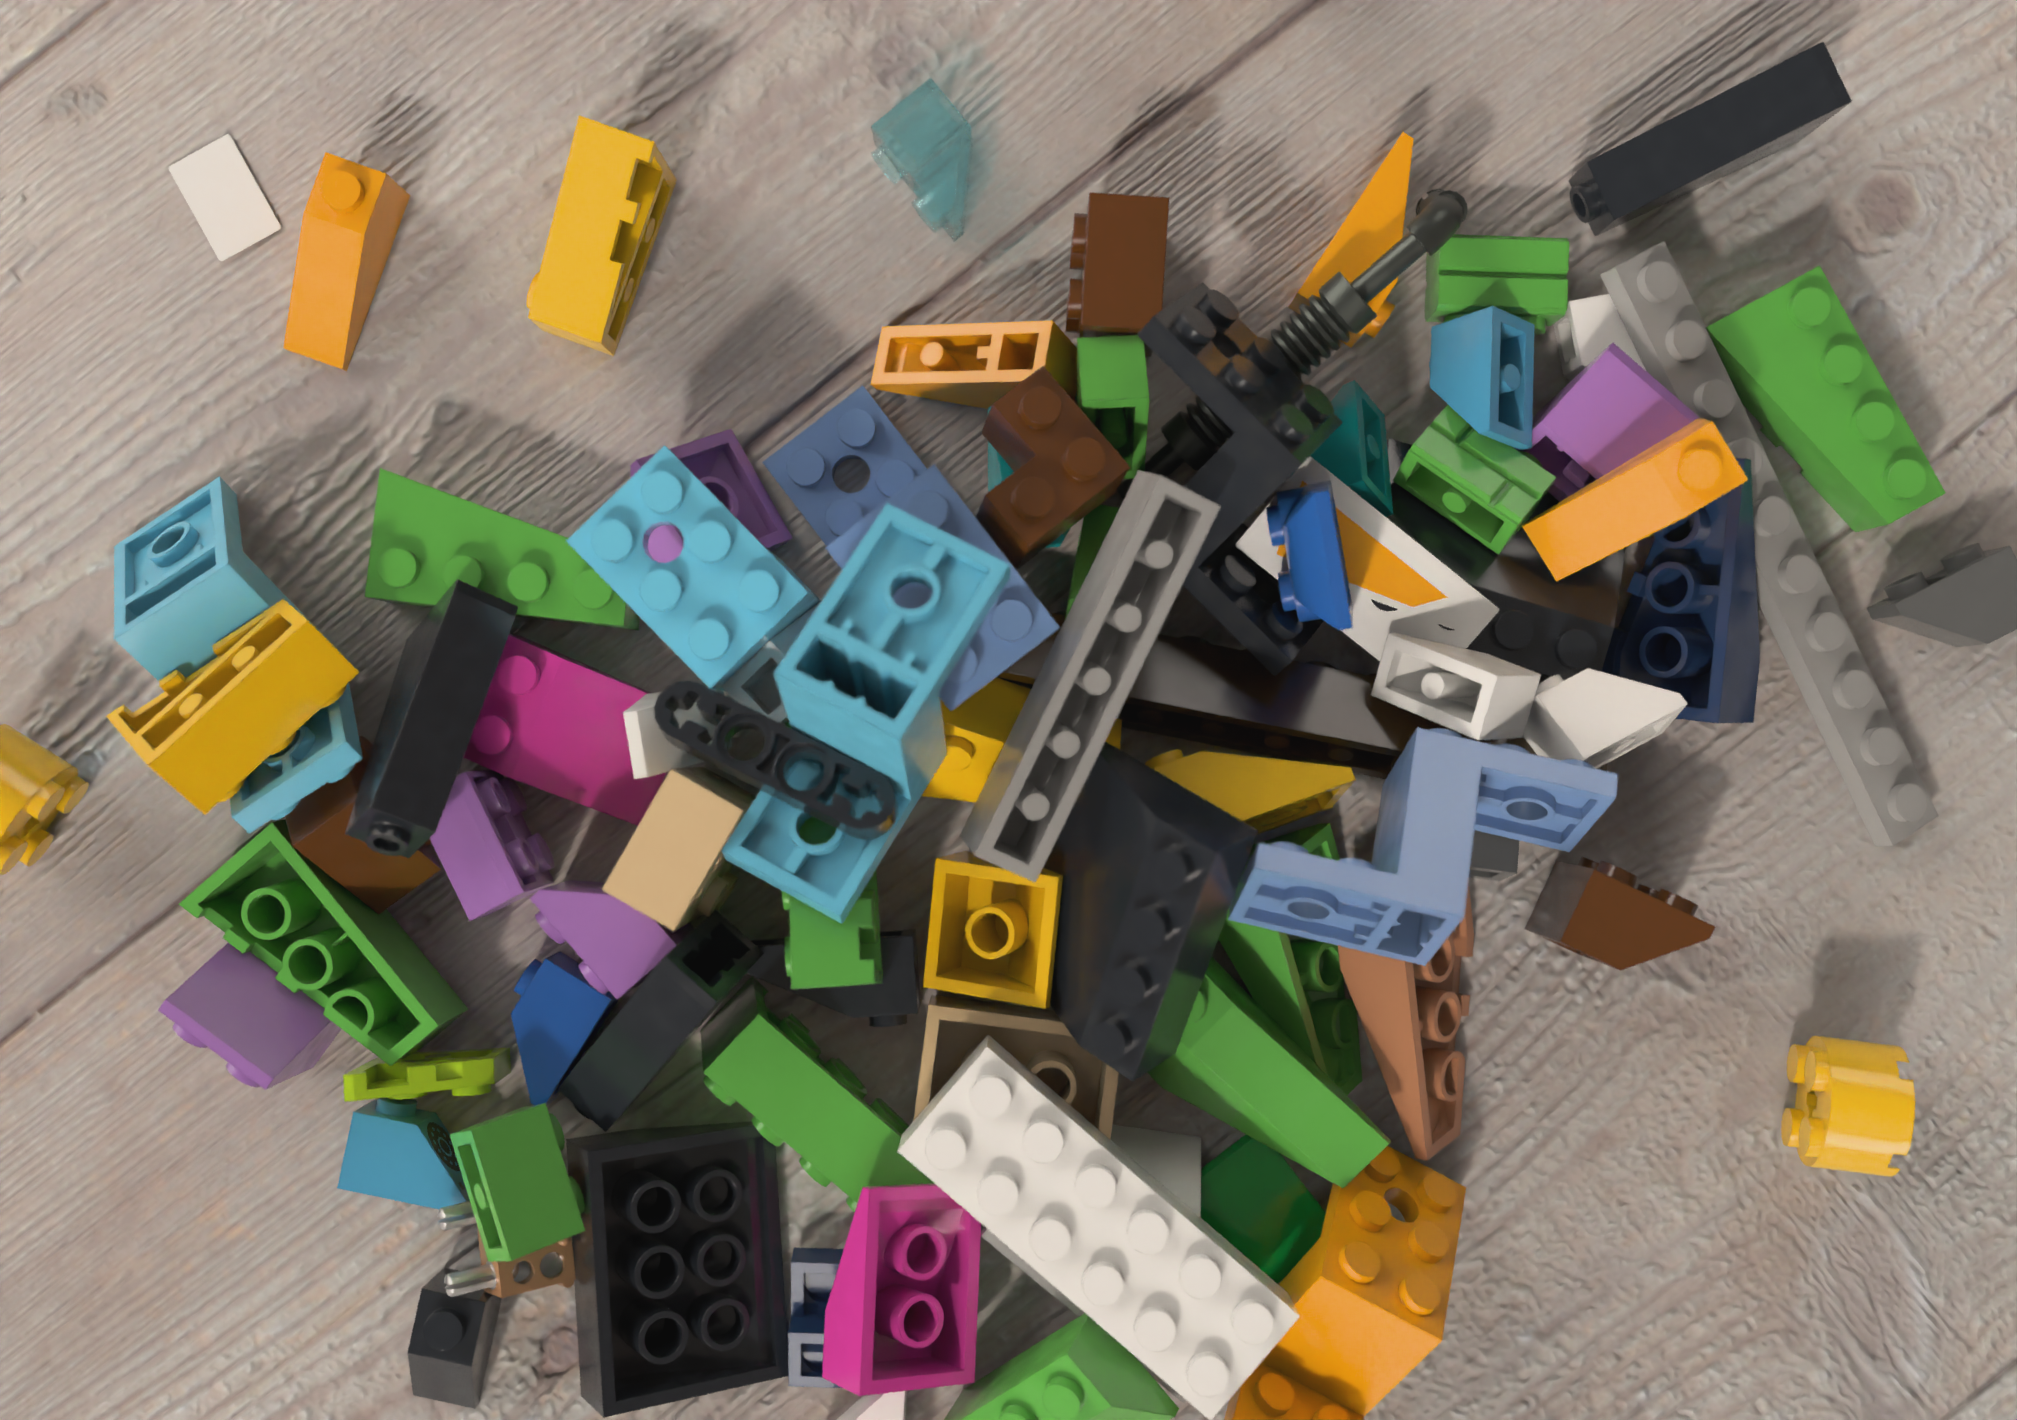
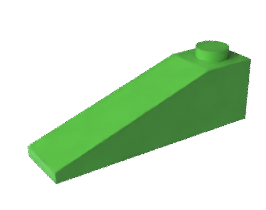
M1330 823L1316 824L1259 842L1268 845L1276 842L1293 843L1305 848L1311 855L1336 861L1340 860ZM1258 843L1253 844V847H1252V850H1251V852H1250V855H1249V858H1248V860H1247V863H1246V866H1245V868H1244V871H1245V869H1246V867H1247V865H1248V863H1249V861H1250V859H1251V857H1252V855H1253V853H1254V851H1255V849H1256ZM1228 911L1218 939L1253 999L1323 1072L1348 1095L1362 1082L1357 1010L1354 1002L1351 999L1345 998L1344 978L1340 970L1338 946L1228 920Z
M1211 957L1176 1053L1147 1073L1163 1089L1344 1188L1391 1141L1226 970Z

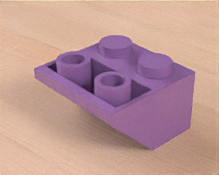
M1611 343L1534 416L1532 420V448L1524 450L1514 449L1533 455L1539 460L1545 470L1556 477L1548 492L1561 502L1700 417L1617 345Z
M493 770L465 771L456 776L437 830L430 837L469 921L487 916L539 889L555 883L549 871L555 866L551 851L541 835L538 833L531 834L521 812L527 810V805L521 789L514 779L504 778L502 774Z
M568 880L539 889L529 898L540 910L535 915L538 924L558 944H563L565 941L568 942L583 960L578 965L579 969L593 988L601 994H606L610 991L617 1000L642 984L663 957L695 929L690 922L675 931L667 928L603 891L602 888L606 882Z
M230 943L223 946L177 988L158 1009V1011L174 1022L173 1030L179 1037L194 1046L210 1048L228 1062L226 1068L233 1077L251 1087L261 1086L265 1090L313 1068L341 1031L340 1027L323 1015L325 1009L302 991L292 992L275 979L278 974L275 970L251 952L243 954Z

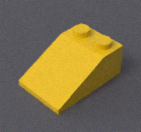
M1172 750L1160 754L1145 763V765L1257 829V835L1331 809L1356 780L1351 767L1200 751L1184 757L1181 750Z

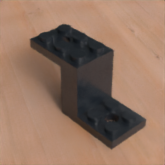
M1202 282L1154 315L1137 334L1234 432L1230 439L1183 486L1221 507L1182 585L1275 677L1293 661L1324 620L1316 619L1299 622L1296 610L1284 611L1278 580L1238 549L1236 543L1248 530V527L1243 522L1343 422L1334 414L1332 403L1322 391L1312 385H1305L1286 366V359L1283 353L1274 343L1266 338L1257 337L1239 319V312L1236 306L1227 296L1217 290H1210Z

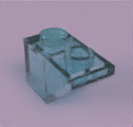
M929 78L871 126L874 143L877 148L871 155L881 171L893 184L903 179L917 196L911 202L912 206L928 228L934 233L943 228L955 242L964 235L973 148L972 128L936 83Z

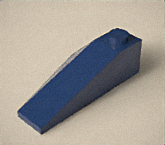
M1735 458L1748 478L1747 481L1685 518L1653 533L1655 539L1641 572H1634L1627 589L1632 595L1619 627L1614 628L1602 668L1604 673L1680 693L1688 704L1675 719L1718 724L1754 723L1760 648L1751 459Z

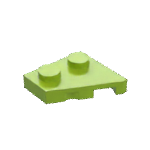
M510 1047L415 1052L392 1066H389L377 1057L343 1075L344 1102L385 1097L396 1100L412 1099L426 1096L428 1092L452 1089L453 1096L486 1094L492 1091L491 1084L497 1083L511 1073Z

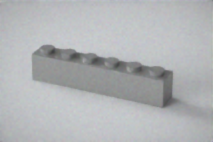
M1142 471L1137 472L960 834V837L974 856L1036 882L1221 506L1161 475Z

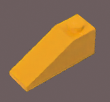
M1402 132L1290 303V309L1301 315L1299 306L1301 304L1310 306L1309 297L1312 295L1320 298L1319 289L1339 271L1351 283L1402 239L1414 138ZM1398 277L1367 303L1376 313L1377 317L1357 334L1349 331L1350 340L1348 342L1341 341L1342 343L1352 348L1363 333L1375 338L1395 308V305L1386 300V298L1397 283Z
M325 152L303 213L284 349L347 371L410 195L386 173Z
M1054 321L882 326L870 385L876 390L988 409L989 406H992L1003 395L1044 366L1072 400L1075 401L1077 347Z
M1698 418L1521 526L1557 582L1685 518L1744 483L1748 478L1713 421Z

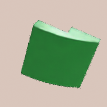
M1245 1134L1201 1168V1218L1271 1279L1279 1283L1319 1240L1326 1212L1280 1153Z

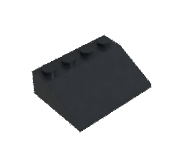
M1391 438L1387 439L1393 514L1386 518L1499 608V612L1466 649L1487 653L1541 674L1539 682H1543L1557 674L1563 680H1566L1587 668L1601 672L1615 628L1626 547L1556 582L1523 527L1517 531L1515 536L1498 555L1393 482L1400 465L1412 445ZM1547 491L1538 507L1526 522L1556 505L1559 501ZM1372 600L1373 604L1380 610L1388 612L1398 610ZM1438 624V625H1439L1440 627H1442L1443 629H1446V630H1454V629H1451V628H1448V627H1446V626H1443V625Z
M1105 741L1043 867L1063 875L1050 1005L1079 1046L1133 1082L1174 1055L1177 1051L1258 830Z
M752 1121L630 1129L566 1139L568 1176L576 1180L584 1198V1212L580 1215L585 1231L572 1236L576 1276L574 1284L581 1397L605 1418L788 1376V1343L776 1146L758 1132Z

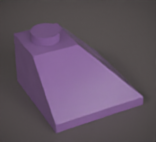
M732 429L670 448L674 455L768 550L773 551L792 539L789 530ZM655 454L634 461L630 465V478ZM660 526L649 536L648 550L652 558L657 562H670L676 559L682 552L684 539L681 531L676 526Z

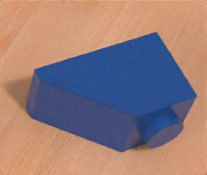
M562 952L545 958L543 963L534 959L521 975L514 988V992L519 994L521 998L511 1012L529 1098L533 1105L546 1103V1106H548L557 1099L561 1093L558 1090L559 1086L583 1058L618 1002L610 991L606 994H601L593 988L582 975L578 966L580 963Z

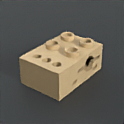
M704 766L671 769L602 890L673 931L703 914L709 917L715 909L719 911L738 880V877L729 873L734 864L725 859L721 850L756 796Z

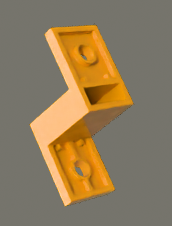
M1389 1146L1384 1148L1344 1188L1333 1183L1319 1240L1279 1284L1288 1292L1300 1317L1229 1399L1224 1420H1363L1364 1416L1443 1339L1466 1187ZM1388 1203L1395 1206L1401 1212L1405 1222L1399 1221L1391 1215Z

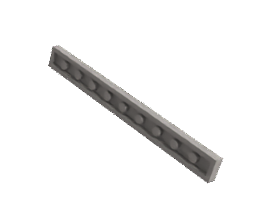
M1663 241L1603 272L1600 276L1646 371L1701 419L1713 421L1735 458L1751 459L1757 602L1874 845L1895 846L1939 815L1666 243Z

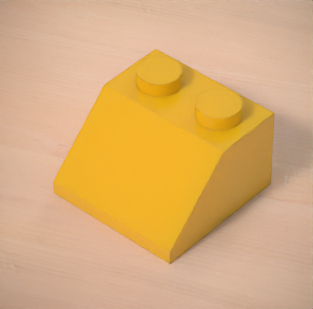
M969 851L935 858L923 987L1043 1009L1050 1007L1063 875L1042 868L1036 882H1033L974 856Z

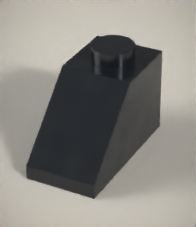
M444 1267L421 1289L407 1352L412 1391L414 1396L475 1409L479 1405L502 1298L484 1292V1289L454 1297L448 1296L445 1286L449 1285L444 1283L445 1276L459 1270Z

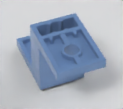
M863 385L762 462L825 543L826 550L842 570L886 503L1010 564L1011 578L939 691L941 700L951 712L1059 630L1058 624L935 464L928 469L925 467ZM847 459H859L865 462L870 469V478L867 485L858 492H844L835 484V471L839 464ZM909 583L903 585L895 592L893 601L902 608L917 609L927 604L933 593L923 584Z
M1417 727L1382 785L1372 863L1356 858H1345L1336 861L1311 855L1305 848L1293 843L1276 842L1270 845L1258 843L1240 879L1230 906L1228 920L1425 966L1464 918L1474 830L1570 852L1617 798L1618 774L1595 769L1590 763L1582 760L1565 759L1560 761L1530 754L1524 748L1513 744L1491 745L1462 738L1460 734L1449 729L1435 728L1427 730Z

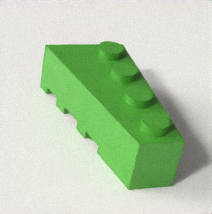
M1820 265L1706 327L1741 403L1763 426L1759 430L1775 447L1782 446L1802 468L1800 474L1855 533L1888 525L1946 493Z
M785 722V726L791 728L790 722ZM812 816L802 824L799 837L808 844L821 845L828 842L835 835L837 828ZM877 868L843 924L782 891L784 910H789L790 936L785 937V966L787 976H791V989L883 984Z
M753 976L700 1030L703 1073L706 1074L703 1081L707 1088L723 1103L732 1106L737 1101L753 1114L754 1117L751 1121L754 1127L770 1143L779 1147L783 1142H786L802 1156L799 1159L801 1166L817 1183L827 1187L833 1182L848 1195L846 1202L854 1213L862 1187L934 1183L898 1152L901 1136L909 1125L881 1098H876L869 1105L863 1099L868 1094L867 1089L855 1076L856 1074L839 1058H830L825 1063L819 1057L821 1054L819 1046L808 1035L810 1030L792 1013L780 1020L767 1008L764 996L769 991Z

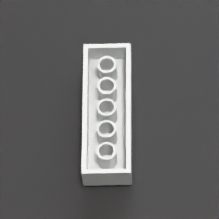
M989 1035L983 1039L901 1136L898 1152L1209 1420L1216 1416L1300 1317L1288 1292Z

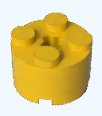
M7 724L0 725L1 875L9 872L18 861L28 867L36 863L53 841L54 836L46 830L60 811L63 814L70 812L81 801L89 787V783L78 776V769Z
M1812 1036L1806 1045L1792 1044L1787 1057V1076L1790 1082L1797 1083L1795 1108L1787 1107L1782 1116L1781 1136L1784 1146L1796 1147L1801 1161L1809 1167L1886 1177L1895 1176L1900 1169L1889 1163L1893 1154L1907 1156L1911 1145L1915 1120L1914 1081L1900 1078L1896 1062L1909 1063L1904 1049L1897 1045L1823 1036Z

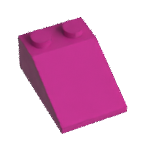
M509 634L463 758L511 779L639 826L668 775V772L650 777L634 779L623 712L644 695L651 692L525 637Z
M935 1183L862 1187L825 1310L822 1367L823 1379L858 1396L975 1383L981 1223Z

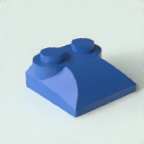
M1331 480L1277 492L1278 505L1266 507L1272 546L1285 545L1289 571L1278 572L1279 589L1284 611L1296 610L1299 622L1322 619L1337 630L1353 628V606Z

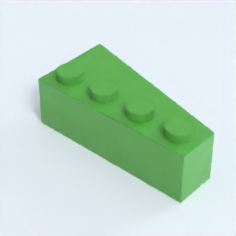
M380 468L365 590L366 598L388 603L433 608L458 579L518 606L516 617L639 630L640 621L638 614L566 542L569 538Z
M286 819L270 823L178 904L194 917L200 918L204 916L225 932L222 938L241 953L251 952L278 973L275 979L292 992L302 991L325 1009L323 1014L325 1017L389 1066L422 1049L468 1010L467 1006L387 909L377 914L292 846Z

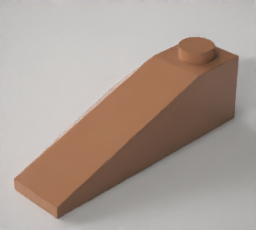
M1469 880L1464 918L1425 966L1338 946L1340 970L1415 1158L1428 1161L1456 1139L1461 1131L1465 1057L1461 1052L1455 1051V1042L1461 1016H1469L1470 995L1459 993L1461 956L1473 957L1474 928Z

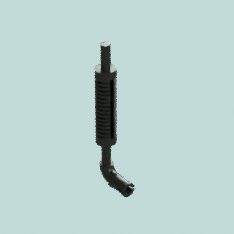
M1442 189L1426 192L1429 196L1425 200L1422 197L1418 200L1416 217L1406 225L1409 233L1351 283L1339 271L1319 289L1320 298L1312 295L1309 297L1310 306L1306 304L1299 306L1301 315L1292 312L1290 314L1291 323L1283 320L1280 323L1281 331L1273 329L1270 332L1272 340L1266 339L1274 343L1281 350L1286 359V366L1301 381V373L1307 376L1312 373L1310 365L1319 367L1321 365L1320 357L1325 359L1331 357L1329 348L1337 351L1341 348L1339 340L1344 342L1350 340L1349 331L1357 334L1377 317L1376 313L1367 304L1422 255L1427 252L1432 256L1454 235L1461 223L1466 219L1468 212L1467 203L1463 196L1458 192ZM1197 396L1195 397L1197 405L1193 403L1186 405L1188 413L1179 411L1160 428L1168 443L1145 462V472L1161 475L1166 478L1184 462L1195 471H1198L1217 452L1216 447L1221 448L1226 443V439L1229 440L1234 432ZM1134 478L1126 479L1118 486L1117 491L1123 499Z

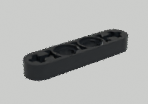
M693 681L676 682L666 687L658 696L654 706L655 720L666 740L675 747L850 836L863 840L878 838L887 833L895 824L898 815L896 794L890 781L879 772L700 683ZM694 703H697L696 706L703 719L716 726L713 739L706 727L694 721L687 720L679 728V723L673 713L678 707L683 710H689L693 707ZM753 729L762 733L765 736V744L758 756L750 760L741 761L734 759L728 754L730 739L737 732ZM810 758L824 765L825 774L823 780L813 789L800 791L788 785L787 774L789 768L795 762ZM840 774L846 775L841 780L846 792L865 799L870 791L876 792V798L881 811L878 814L873 811H866L861 819L855 818L856 813L852 802L835 793ZM833 796L832 804L830 806L826 805L825 803Z

